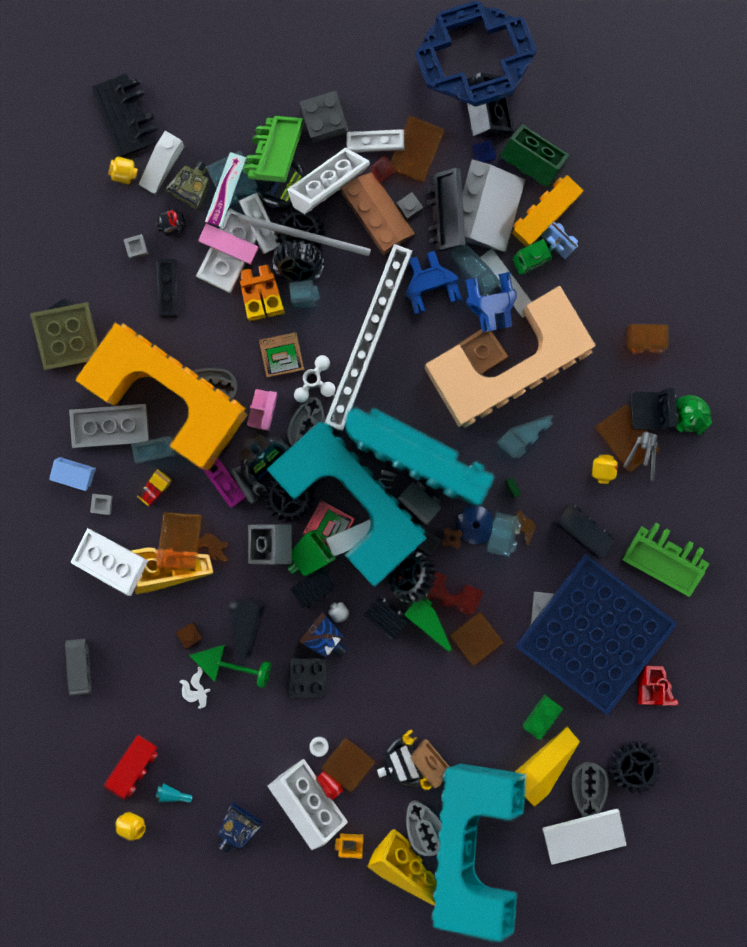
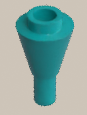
M163 783L162 787L158 786L155 798H159L158 802H175L179 800L191 803L192 795L180 793V791Z

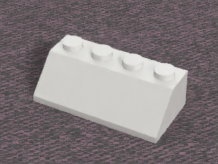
M344 148L287 189L293 207L303 214L311 211L318 204L325 201L336 191L363 173L370 165L369 160Z
M302 759L279 775L268 785V788L311 850L326 844L348 821L334 801L326 797L316 779V775L307 762Z

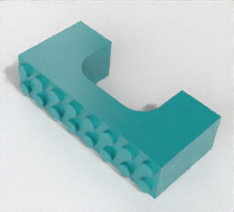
M320 421L266 470L293 499L317 478L324 475L333 476L344 485L363 506L370 517L368 533L345 556L369 583L375 586L426 539L423 535L425 531L419 524H413L410 521L411 515L405 509H399L397 506L399 502L392 495H387L384 492L386 489L379 480L374 481L371 478L372 472L366 466L361 467L358 463L360 459L355 453L348 452L344 448L346 446L345 442L340 437L335 438L332 434L333 429L326 422L322 423Z
M467 764L454 765L446 768L443 776L445 790L442 793V801L444 803L440 814L442 827L438 837L440 849L437 853L439 864L435 874L437 888L434 892L433 927L501 942L514 933L517 893L488 887L478 879L474 867L477 827L481 815L511 820L523 814L526 774Z

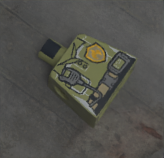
M200 161L194 170L184 166L167 186L168 194L200 211L210 186L209 179L204 176L209 167Z

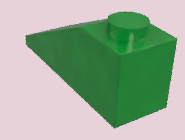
M428 598L421 599V602L412 603L404 615L450 652V644L435 610L431 607L433 603Z

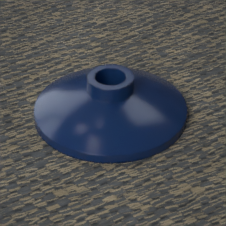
M471 506L464 509L459 514L456 522L457 530L462 532L461 538L471 544H480L487 541L493 534L495 527L491 513L480 506ZM475 521L479 522L480 524L479 528L477 529L473 528L472 526L473 522Z

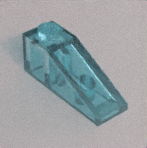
M466 242L465 246L457 247L449 253L469 279L478 278L479 291L483 297L488 296L500 286L501 282Z

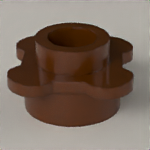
M446 528L442 545L445 547L453 546L455 549L459 548L462 532Z

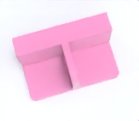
M255 390L253 402L250 405L251 410L247 426L266 431L270 430L278 397L277 392Z

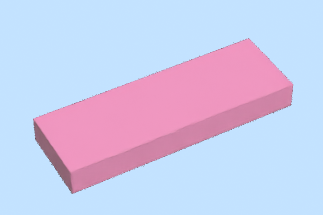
M207 223L198 240L202 244L250 265L259 248Z

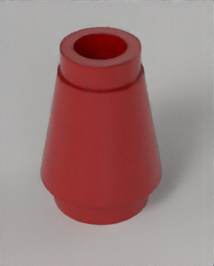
M325 771L316 778L326 797H329L331 800H334L344 791L341 788L342 785Z

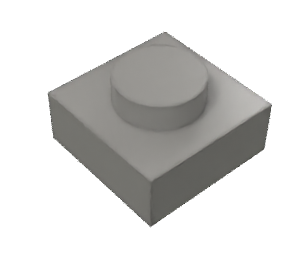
M413 192L397 202V206L407 220L423 209Z
M142 234L123 239L129 259L148 254Z
M92 494L90 513L111 515L113 496Z

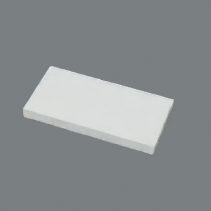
M229 208L220 230L255 245L257 239L251 226L239 222L241 214ZM210 247L196 277L231 294L246 263Z
M88 528L71 561L75 566L129 596L132 595L148 560Z
M618 809L543 828L552 865L626 846Z

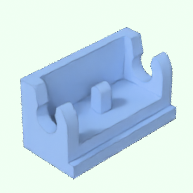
M59 457L54 460L49 480L87 491L88 486H91L96 468Z

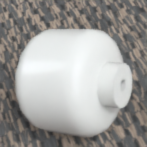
M334 602L330 605L331 609L328 611V614L334 622L340 623L347 619L349 610L343 602L338 604Z

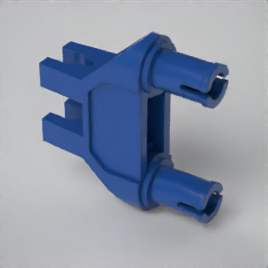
M435 251L427 253L429 269L422 271L417 257L410 258L409 261L413 277L405 296L411 301L414 315L419 314V309L421 313L426 311L421 298L422 293L443 286L447 289L451 303H454L456 300H462L457 286L458 276L439 265Z
M510 272L498 274L501 285L499 294L484 297L480 295L478 278L465 280L469 295L466 300L467 306L479 316L482 332L497 330L496 321L498 329L512 327L510 311L516 301L517 292L512 287Z

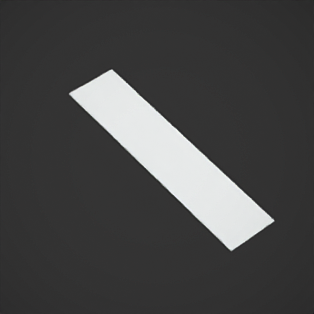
M491 249L478 259L501 288L498 274L509 271L494 250ZM510 274L512 287L517 292V298L513 306L523 318L525 315L522 311L532 301Z

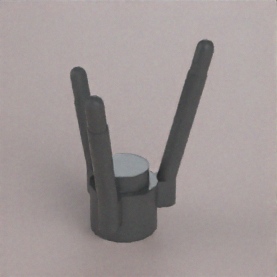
M643 432L642 437H637L636 443L627 457L623 468L628 466L641 444V448L646 450L645 466L648 465L650 452L652 451L650 480L653 481L658 436Z

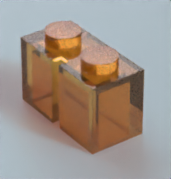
M629 324L626 330V349L632 350V353H643L644 349L651 350V353H662V350L668 348L669 325Z

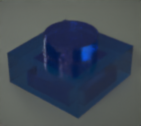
M491 140L472 145L476 161L486 163L496 160Z

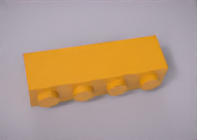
M568 175L563 179L560 177L552 185L554 189L550 193L546 191L540 197L541 202L537 206L533 204L526 212L528 215L524 219L519 218L513 225L514 230L512 234L526 247L534 244L546 229L583 193L584 190Z

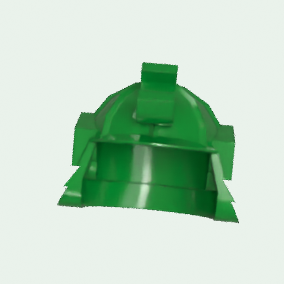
M687 395L677 399L676 409L678 410L679 419L676 428L680 432L696 431L698 435H701L712 423L708 404L700 397L694 395Z

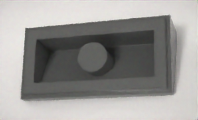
M241 466L231 470L232 475L249 503L253 504L264 497L260 488L257 489V493L260 496H257L252 491L253 485L249 484L243 476Z

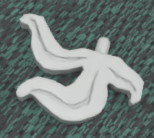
M198 667V672L191 678V684L198 691H192L186 680H180V683L183 684V698L188 702H194L199 699V709L206 706V693L210 692L209 688L204 690L203 686L199 683L204 672L201 667Z

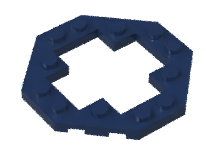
M473 1L439 12L433 27H430L424 37V42L415 52V57L427 88L477 107L512 96L534 59L537 48L524 18L519 16L515 18L507 15V12L495 7L491 9L483 6L481 2ZM481 20L488 35L506 29L517 55L500 60L505 76L469 87L464 72L448 77L444 76L435 51L452 46L448 34L449 30Z

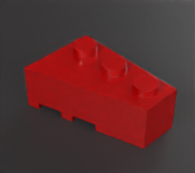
M137 735L105 783V789L125 801L127 796L130 797L136 789L134 785L137 780H142L147 770L145 767L149 762L152 764L157 757V747Z

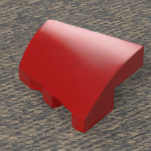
M645 666L638 675V704L678 706V701L674 699L670 690L672 686L666 678L663 666Z

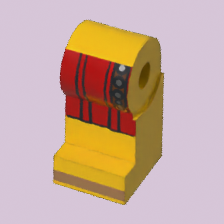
M157 469L137 497L150 507L173 480L163 471Z

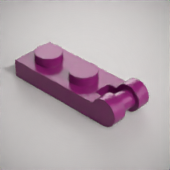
M217 458L212 467L215 465L218 467L216 472L213 473L211 468L209 471L204 469L203 471L230 508L245 499L246 496L221 460Z

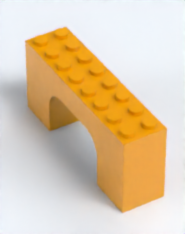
M115 323L80 372L76 381L107 403L117 406L134 381L142 377L157 379L180 395L186 401L189 408L188 420L170 447L200 468L209 471L248 414L244 412L246 408L234 399L231 402L228 401L229 396L218 388L214 391V386L202 377L198 380L199 376L189 368L185 367L183 370V365L173 357L169 356L167 359L168 354L155 345L151 347L152 343L138 334L136 337L137 333L125 324L120 326Z

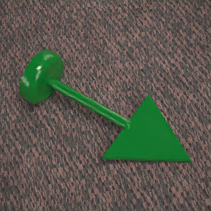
M225 645L189 655L214 682H216L220 666L257 675V685L265 689L269 681L272 667L271 662H263L259 671L222 662L221 659Z

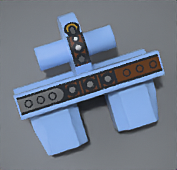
M553 222L541 235L551 245L549 251L551 252L555 249L564 259L578 247V240L574 236H568L560 223L555 224Z

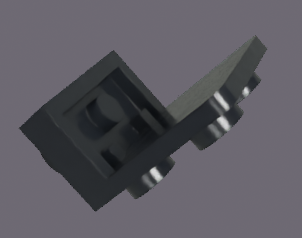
M667 388L660 392H631L630 411L632 429L669 430L677 427L679 417L676 412L677 395L675 394V388Z

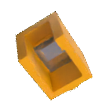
M340 833V839L336 838L335 850L339 851V857L362 858L363 834Z

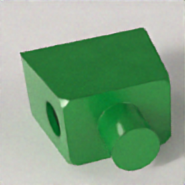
M544 239L521 249L512 258L519 275L553 260Z
M313 530L305 534L293 548V562L288 565V569L293 575L301 571L306 576L331 563L336 558L318 533Z

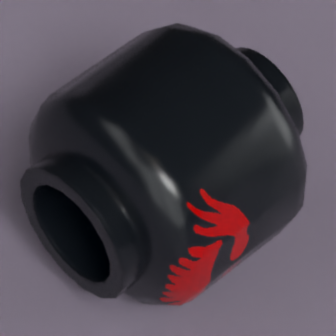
M176 209L161 212L159 220L156 221L158 231H162L165 236L179 234L183 231V227L186 226L182 212H178Z

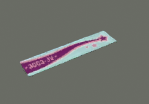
M229 153L205 222L222 227L246 157Z

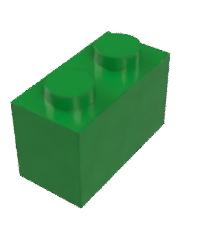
M544 694L522 726L541 740L563 708Z

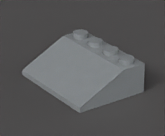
M476 160L471 161L462 194L465 242L506 252L525 179L493 165Z

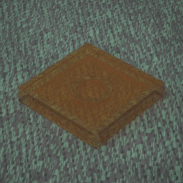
M481 612L450 634L473 666L504 643Z
M345 737L321 769L352 792L375 764V760Z

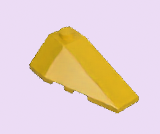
M149 547L131 550V552L148 560L134 588L135 594L156 591L213 574L210 556L206 554L173 552V550L162 551Z
M565 727L515 771L526 774L525 797L534 807L549 795L580 742L568 727Z
M392 829L374 850L367 867L381 878L435 906L434 892L437 888L435 876L431 871H427L421 863L423 861L419 855L416 856L413 852L409 840L395 829Z

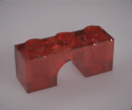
M437 572L434 575L437 580L433 583L436 587H432L430 589L432 594H426V596L433 600L434 597L442 599L441 603L449 607L452 604L459 606V611L468 615L470 612L475 613L483 591L464 584L461 592L455 595L449 594L445 589L448 576Z

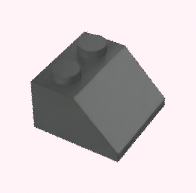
M412 482L398 500L427 525L442 508L439 505L441 502L434 495L428 496L425 493L427 489L421 483L417 482L415 484Z

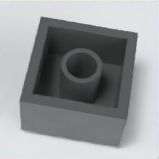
M337 91L300 101L301 111L312 144L347 134L348 128Z
M248 525V564H292V525Z

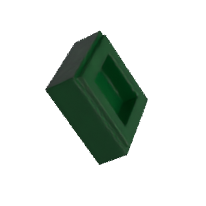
M513 477L505 480V484L513 498L521 495Z

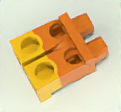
M268 264L258 267L260 276L253 277L251 269L241 271L242 280L240 284L249 322L266 318L261 298L264 300L268 317L285 313L274 273L271 272Z

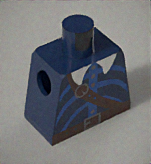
M324 612L299 640L300 643L324 657H327L332 651L341 658L347 650L339 642L344 635Z

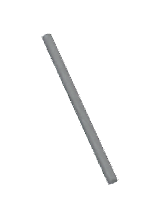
M242 214L239 218V222L365 256L370 255L371 249Z

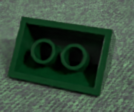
M522 124L510 138L500 157L508 164L520 169L523 174L534 178L540 185L548 188L569 157V154Z

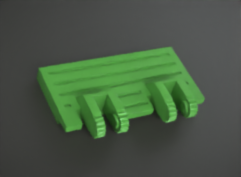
M274 116V118H267L266 126H257L256 134L258 135H254L252 139L253 143L258 145L255 152L256 155H247L246 163L248 164H244L242 170L248 174V179L286 182L304 121L303 118Z
M655 523L650 531L641 526L622 560L690 597L709 566V563L703 559L696 566L704 549L699 547L690 561L686 557L693 548L692 542L689 541L684 549L667 541L663 548L662 545L667 539L670 530L666 528L658 541L655 542L652 539L659 529V524Z

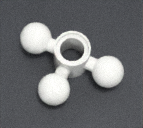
M318 356L315 360V369L307 370L304 373V386L297 388L294 392L296 401L301 403L307 401L309 398L308 390L319 387L322 395L326 397L334 395L336 391L335 385L331 382H322L320 372L328 369L330 366V360L327 356ZM310 374L317 376V381L314 384L307 382V377Z

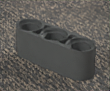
M87 639L67 640L65 649L70 696L90 695L91 673Z

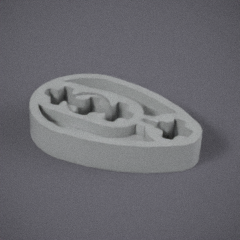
M413 800L409 803L406 814L407 832L411 845L421 855H436L440 849L438 837L442 822L427 805L419 800ZM414 805L421 807L419 810L420 818L418 814L411 812ZM421 823L429 825L427 831L429 834L433 833L431 840L433 843H437L434 850L431 847L427 848L429 846L428 839H423L425 832L424 830H419Z

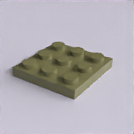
M88 302L30 314L44 370L88 362L99 347Z

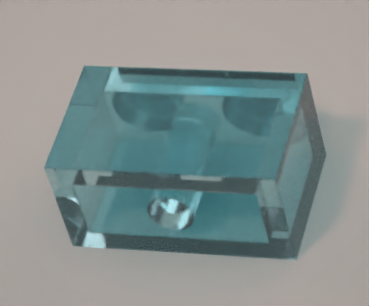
M312 280L289 283L291 302L294 309L316 306V301L319 300L317 285L314 286Z
M167 436L131 444L135 463L141 464L175 457V449L170 447L173 438Z
M496 511L487 545V552L510 557L511 552H515L517 541H514L515 534H519L522 524L519 522V517Z

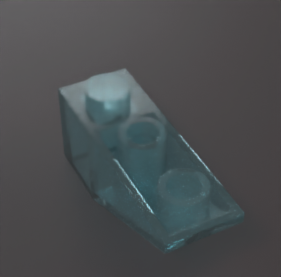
M549 415L511 428L496 444L511 459L515 457L519 459L527 451L525 447L528 443L532 445L540 437L538 433L542 429L546 431L553 423L551 419L554 416Z

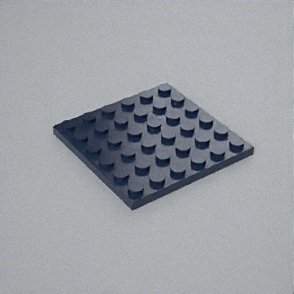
M584 554L515 647L608 715L678 623L587 554Z

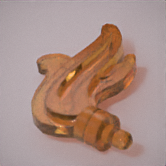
M522 510L517 513V517H510L504 514V519L509 524H512V526L508 525V528L515 531L523 530L525 532L524 539H526V545H529L536 529L534 522L523 516Z
M205 534L192 545V548L207 546L209 554L214 560H217L215 554L222 561L229 560L222 551L227 546V542H221L212 534Z

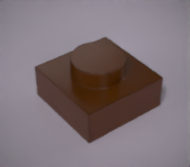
M193 622L176 632L185 649L203 639Z

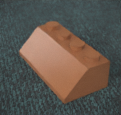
M373 172L359 176L341 188L342 195L383 255L392 251L394 244L401 245L415 235Z

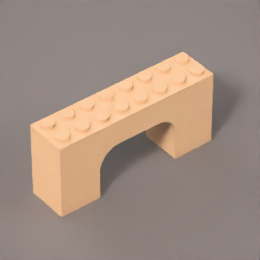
M561 286L529 303L522 311L538 338V349L535 355L496 377H484L478 374L460 345L425 365V371L458 427L462 425L464 428L468 427L476 421V417L480 416L483 418L493 411L491 408L496 406L498 409L509 402L508 398L513 396L516 399L526 392L525 388L533 389L543 382L542 379L544 377L548 380L559 373L558 369L561 367L565 370L576 363L575 359L579 358V360H582L593 353L591 349L596 345Z

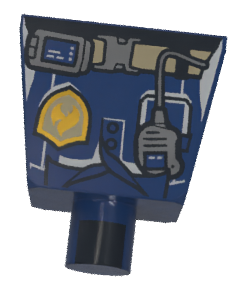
M232 802L218 832V835L224 838L219 848L226 853H229L233 845L241 849L260 829L263 821Z

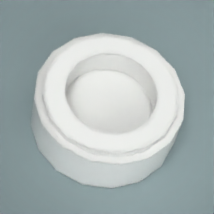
M315 737L310 743V751L317 757L324 756L329 749L328 741L323 737Z

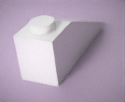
M167 131L163 133L139 182L140 186L156 195L185 147L182 140Z

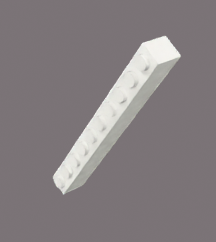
M396 244L392 248L325 421L334 429L344 431L347 411L353 408L410 261L412 250Z

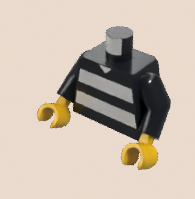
M409 730L404 735L391 741L384 755L386 764L376 769L380 779L391 775L394 783H398L401 786L423 787L428 790L433 785L428 783L426 777L423 778V773L410 759L415 751L413 742L417 738H410L409 735L413 731Z

